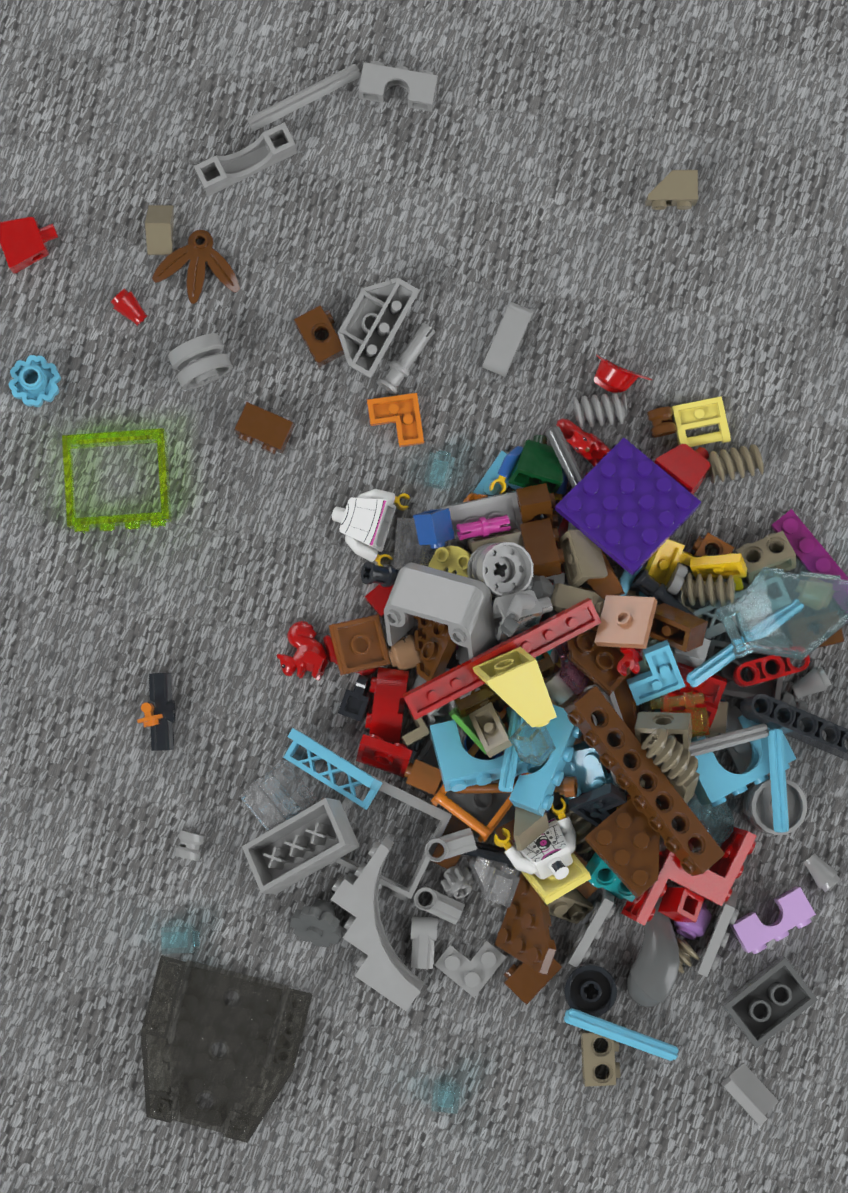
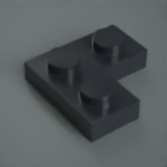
M612 783L603 784L597 789L570 799L569 810L597 827L617 810L614 807L627 803V793Z

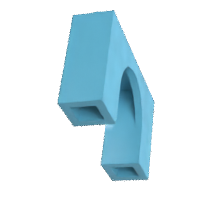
M511 707L506 708L508 726L512 711ZM454 720L430 725L431 738L445 792H458L468 786H483L500 779L504 754L492 760L474 758L463 748ZM525 720L515 777L527 772L530 774L535 773L547 762V755L539 727L532 728Z
M743 715L738 717L743 729L759 725ZM783 734L785 770L790 768L788 763L794 761L796 757ZM699 737L697 739L692 740L691 743L706 739V737ZM768 737L750 741L752 748L751 762L748 768L741 774H734L725 770L718 763L713 752L695 756L698 759L696 772L700 774L695 794L701 806L711 804L712 807H715L727 801L726 795L733 793L736 796L748 790L747 784L754 782L757 785L769 779L767 775L770 773Z

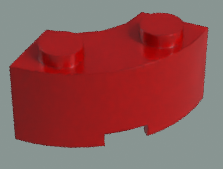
M378 667L377 677H372L370 692L375 693L372 713H367L365 728L370 729L369 735L380 736L386 742L400 743L405 700L402 695L407 691L409 671Z

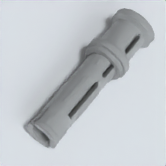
M425 323L421 324L398 359L391 361L389 364L390 368L382 379L379 378L377 380V384L390 394L395 395L397 393L396 389L404 378L409 376V368L435 334V330H431L432 327Z

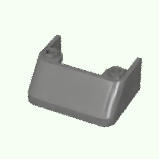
M412 562L407 563L399 570L384 608L388 645L393 646L415 626L414 616L448 625L452 641L468 648L469 660L495 647L496 636L490 589L479 580Z

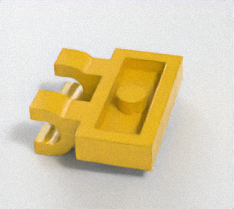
M668 539L650 557L645 569L649 571L648 574L658 583L667 585L677 563L680 562L690 566V560L695 558V556L683 551L684 544Z
M741 553L691 558L690 568L695 579L698 573H701L703 581H706L708 574H712L714 582H716L719 575H722L723 579H728L729 575H732L736 584L735 591L743 590L742 578L747 577V567Z

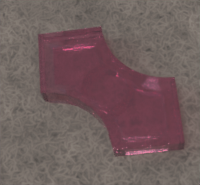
M566 641L555 647L561 662L559 676L577 695L584 691L590 679L570 662Z

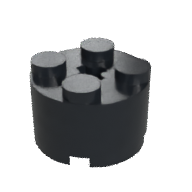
M582 963L578 967H573L566 975L563 982V995L570 1008L599 1017L613 1007L617 998V986L612 975L602 966L594 963ZM592 984L596 992L591 993L590 997H587V993L583 989Z

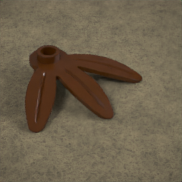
M205 230L194 231L189 236L188 245L168 255L160 263L152 276L155 283L161 282L179 271L190 260L187 271V293L190 303L195 304L202 292L205 280V262H207L214 275L223 285L234 293L240 290L233 269L212 248L213 238ZM203 238L205 242L202 245H198L196 240Z

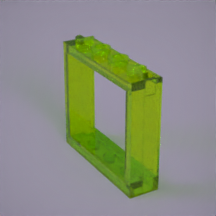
M164 428L62 435L67 527L74 529V533L90 532L89 528L100 527V531H114L115 526L124 525L125 529H140V524H150L152 528H159L160 526H166L167 522H172L167 434ZM157 443L161 512L76 518L72 449Z

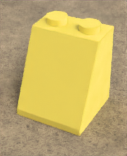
M516 648L473 667L474 673L532 728L543 727L551 719L557 717L537 660L523 648Z

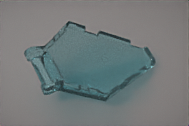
M764 567L737 603L723 606L716 611L718 620L723 622L734 646L732 651L735 657L741 658L749 653L757 652L803 660L848 623V580H841L840 576L802 571L798 575L784 573V569ZM734 615H735L737 626H738V628H739V630H740V632H741V635H742V637H743L745 643H743V641H742V639H741V636H740V634H739V632H738V630H737V628H736V625H735V623H734V621H733V619H732L731 616H734Z

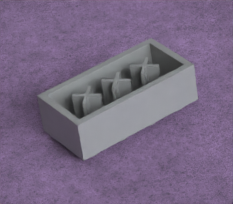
M324 798L242 846L260 892L275 895L360 847L340 800Z

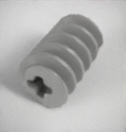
M622 392L620 399L617 393H612L610 400L607 394H602L600 401L597 395H592L590 402L585 395L581 397L580 403L575 396L573 398L575 420L580 428H583L585 420L588 421L590 427H593L596 419L600 426H603L607 418L610 425H613L615 418L618 417L620 424H623L625 417H627L625 392Z

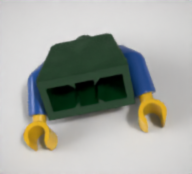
M539 434L535 435L533 440H526L523 446H516L505 456L498 471L499 477L491 482L489 490L492 491L494 484L499 483L501 485L499 494H502L506 490V478L509 479L508 483L523 488L546 483L548 492L554 493L555 501L559 503L563 499L562 496L566 494L568 478L553 447L547 445V437Z

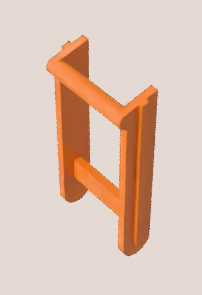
M507 705L502 709L500 713L497 712L501 720L506 715V708L508 707ZM550 742L545 747L547 758L551 752ZM474 743L467 753L474 757L480 748ZM444 784L431 800L432 805L437 806L440 804L480 835L477 838L480 842L486 841L513 805L509 800V796L489 824L485 826L445 796L447 792H445Z

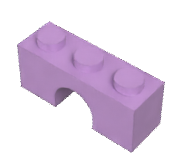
M796 886L774 899L779 908V917L773 924L764 925L754 912H750L736 920L734 925L729 924L745 952L750 953L752 951L753 954H757L767 948L765 943L772 939H775L777 942L789 935L788 930L797 926L800 929L812 922L810 918L816 914L800 887Z

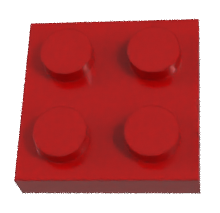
M363 734L356 761L404 777L412 750H409L407 746L401 743L392 744L383 741V738L374 734L369 736Z

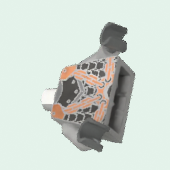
M533 590L495 598L492 608L497 641L500 644L539 624L542 614L553 610L550 598L546 596L537 599Z

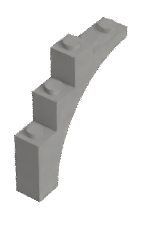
M385 837L381 844L376 841L369 851L368 855L372 858L368 864L362 862L354 874L349 872L345 879L341 876L332 887L335 894L330 900L352 914L344 925L347 932L343 938L364 952L356 963L359 969L355 977L407 1011L421 991L424 982L412 973L396 955L386 937L380 918L378 902L379 881L385 859L394 844L393 841Z

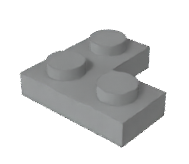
M486 940L471 960L450 944L434 965L475 998L507 957Z

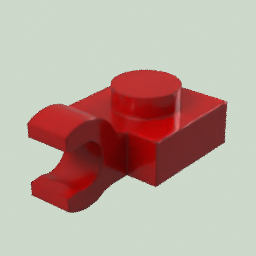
M620 647L624 657L619 661L617 671L621 675L626 676L627 668L630 666V670L638 674L640 670L638 661L643 660V649Z

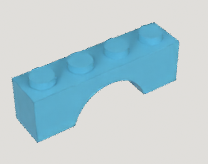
M553 705L557 717L551 719L547 725L540 727L549 738L551 744L548 761L535 773L519 775L509 798L514 806L542 817L545 811H548L552 806L554 799L552 794L555 787L560 786L563 780V769L566 762L569 763L573 757V745L576 738L579 739L582 735L579 728L569 721L568 714L564 708Z

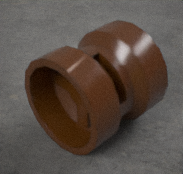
M671 406L647 412L648 420L652 422L653 426L651 429L653 438L677 432L676 424L672 422L671 418L673 415Z

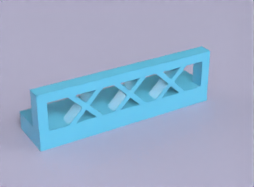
M292 728L288 738L292 739L293 742L283 758L367 810L383 783L307 735ZM299 745L307 749V759L298 761L293 758ZM320 759L327 761L328 771L317 773L314 761ZM345 772L348 776L349 784L336 785L334 774ZM364 784L371 788L364 801L357 798L355 786Z

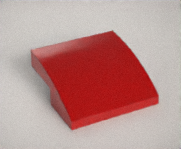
M678 662L677 666L685 687L666 694L660 712L691 713L692 726L709 732L726 687L727 679L712 675L697 687H692L687 682L686 677L695 668Z

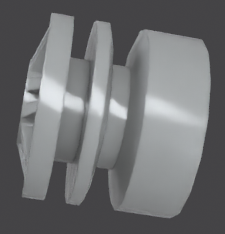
M514 542L487 543L478 547L471 554L467 564L468 578L485 583L490 589L492 597H501L522 592L530 585L533 577V562L530 554L522 546Z

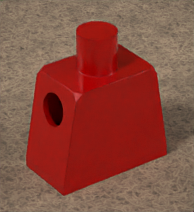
M34 217L0 222V244L13 274L49 255L45 242L58 238L53 223L39 228Z
M681 444L657 457L654 461L655 464L693 495L705 479L711 466L710 462L707 461L709 453L705 448L698 447L694 451L687 444Z

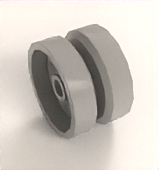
M217 333L205 334L179 345L168 354L173 369L181 370L177 378L183 390L204 386L223 377L232 370L233 366L228 355L220 353L224 347Z
M769 778L757 785L753 783L746 791L743 799V813L748 823L756 830L772 835H786L797 830L803 823L807 813V799L802 789L794 782L786 779L789 831L778 833L774 831L771 780Z

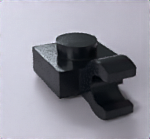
M359 675L354 691L346 689L338 714L364 722L372 698L365 696L371 686L370 678Z

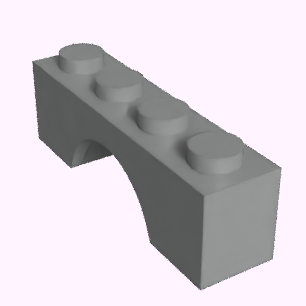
M284 122L263 132L255 142L246 148L226 156L216 155L195 165L194 169L208 197L297 154L296 144Z

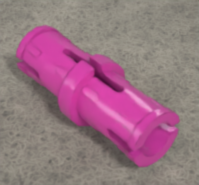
M508 515L489 519L481 517L478 521L457 524L456 529L460 530L457 531L459 540L477 536L485 538L489 534L510 531L511 527L510 525L507 526V524H510Z

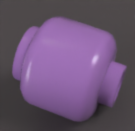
M704 902L696 923L674 921L678 934L691 940L704 936L712 917L710 911L706 909L707 905Z

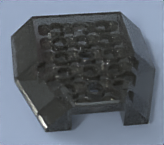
M161 955L141 1030L146 1117L168 1123L178 1121L221 1132L223 1137L248 1143L294 1071L313 994L290 985L188 959ZM235 991L239 994L240 1000L237 1005L231 1006L226 1003L225 995L227 992ZM222 1042L225 1044L227 1051L224 1056L218 1057L213 1054L212 1046L214 1043ZM203 1093H208L213 1097V1105L209 1108H204L199 1104V1096Z

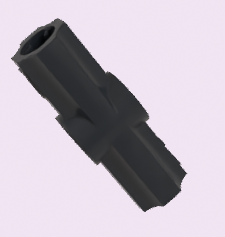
M172 673L149 674L150 701L148 703L154 706L153 714H162L163 718L158 719V725L151 726V751L174 750L173 723L176 720V713H173L175 701L172 697Z

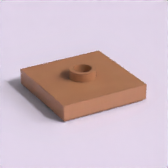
M606 595L600 617L601 623L598 625L594 641L596 645L646 649L657 606L655 597Z

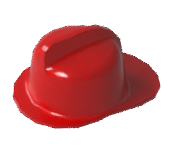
M596 354L601 360L594 377V382L609 392L621 393L626 391L638 377L652 380L642 374L621 368Z

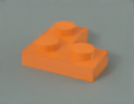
M417 393L367 400L371 426L396 423L399 447L424 444Z

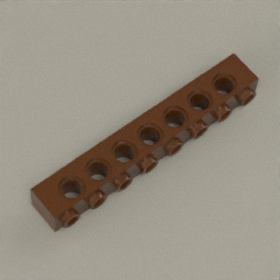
M597 686L587 689L564 708L568 714L569 721L579 728L584 735L585 742L599 754L601 763L612 771L616 777L617 784L632 797L634 806L645 814L650 827L661 835L666 848L681 861L680 865L685 872L691 876L704 874L725 854L660 768L653 763V759L646 757L647 751L641 748L640 742ZM591 714L596 717L597 726L592 723ZM608 735L613 740V747L608 744ZM624 756L629 760V767H626L623 762ZM640 777L645 781V788H642L640 785ZM656 798L661 802V809H658L656 806ZM672 820L676 821L677 830H674L672 827ZM689 840L693 844V851L688 847Z

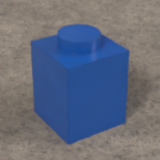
M449 508L430 509L413 515L419 545H430L431 549L446 546V541L455 538Z

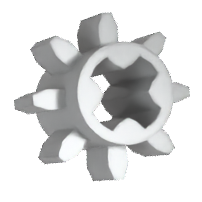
M459 866L447 869L444 873L445 880L440 882L448 897L454 895L455 898L467 896L472 890L471 884L475 883L468 868L466 867L462 870Z

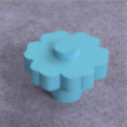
M30 355L26 362L18 360L15 363V367L10 370V374L14 379L9 382V388L12 390L13 396L16 399H22L23 403L28 407H41L44 401L52 402L60 391L57 383L61 380L58 369L53 363H47L43 356Z

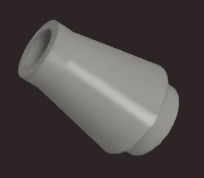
M814 667L798 682L791 685L797 698L800 699L804 696L827 690L826 687L830 686L831 682L822 667L818 669Z
M813 854L804 862L819 889L822 888L825 893L841 880L837 875L839 872L816 854Z

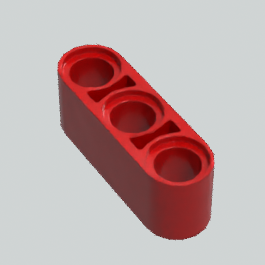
M794 648L745 662L734 669L733 679L737 685L748 687L805 670L809 666L810 656L804 649ZM792 654H798L801 657L802 664L800 667L797 668L791 664L790 657ZM767 661H773L777 665V671L774 675L766 671L765 665ZM742 668L751 670L752 679L749 682L742 680L740 676Z

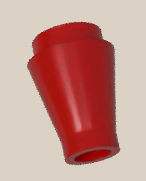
M125 288L111 301L114 305V310L134 322L137 326L148 317L131 291L128 292Z

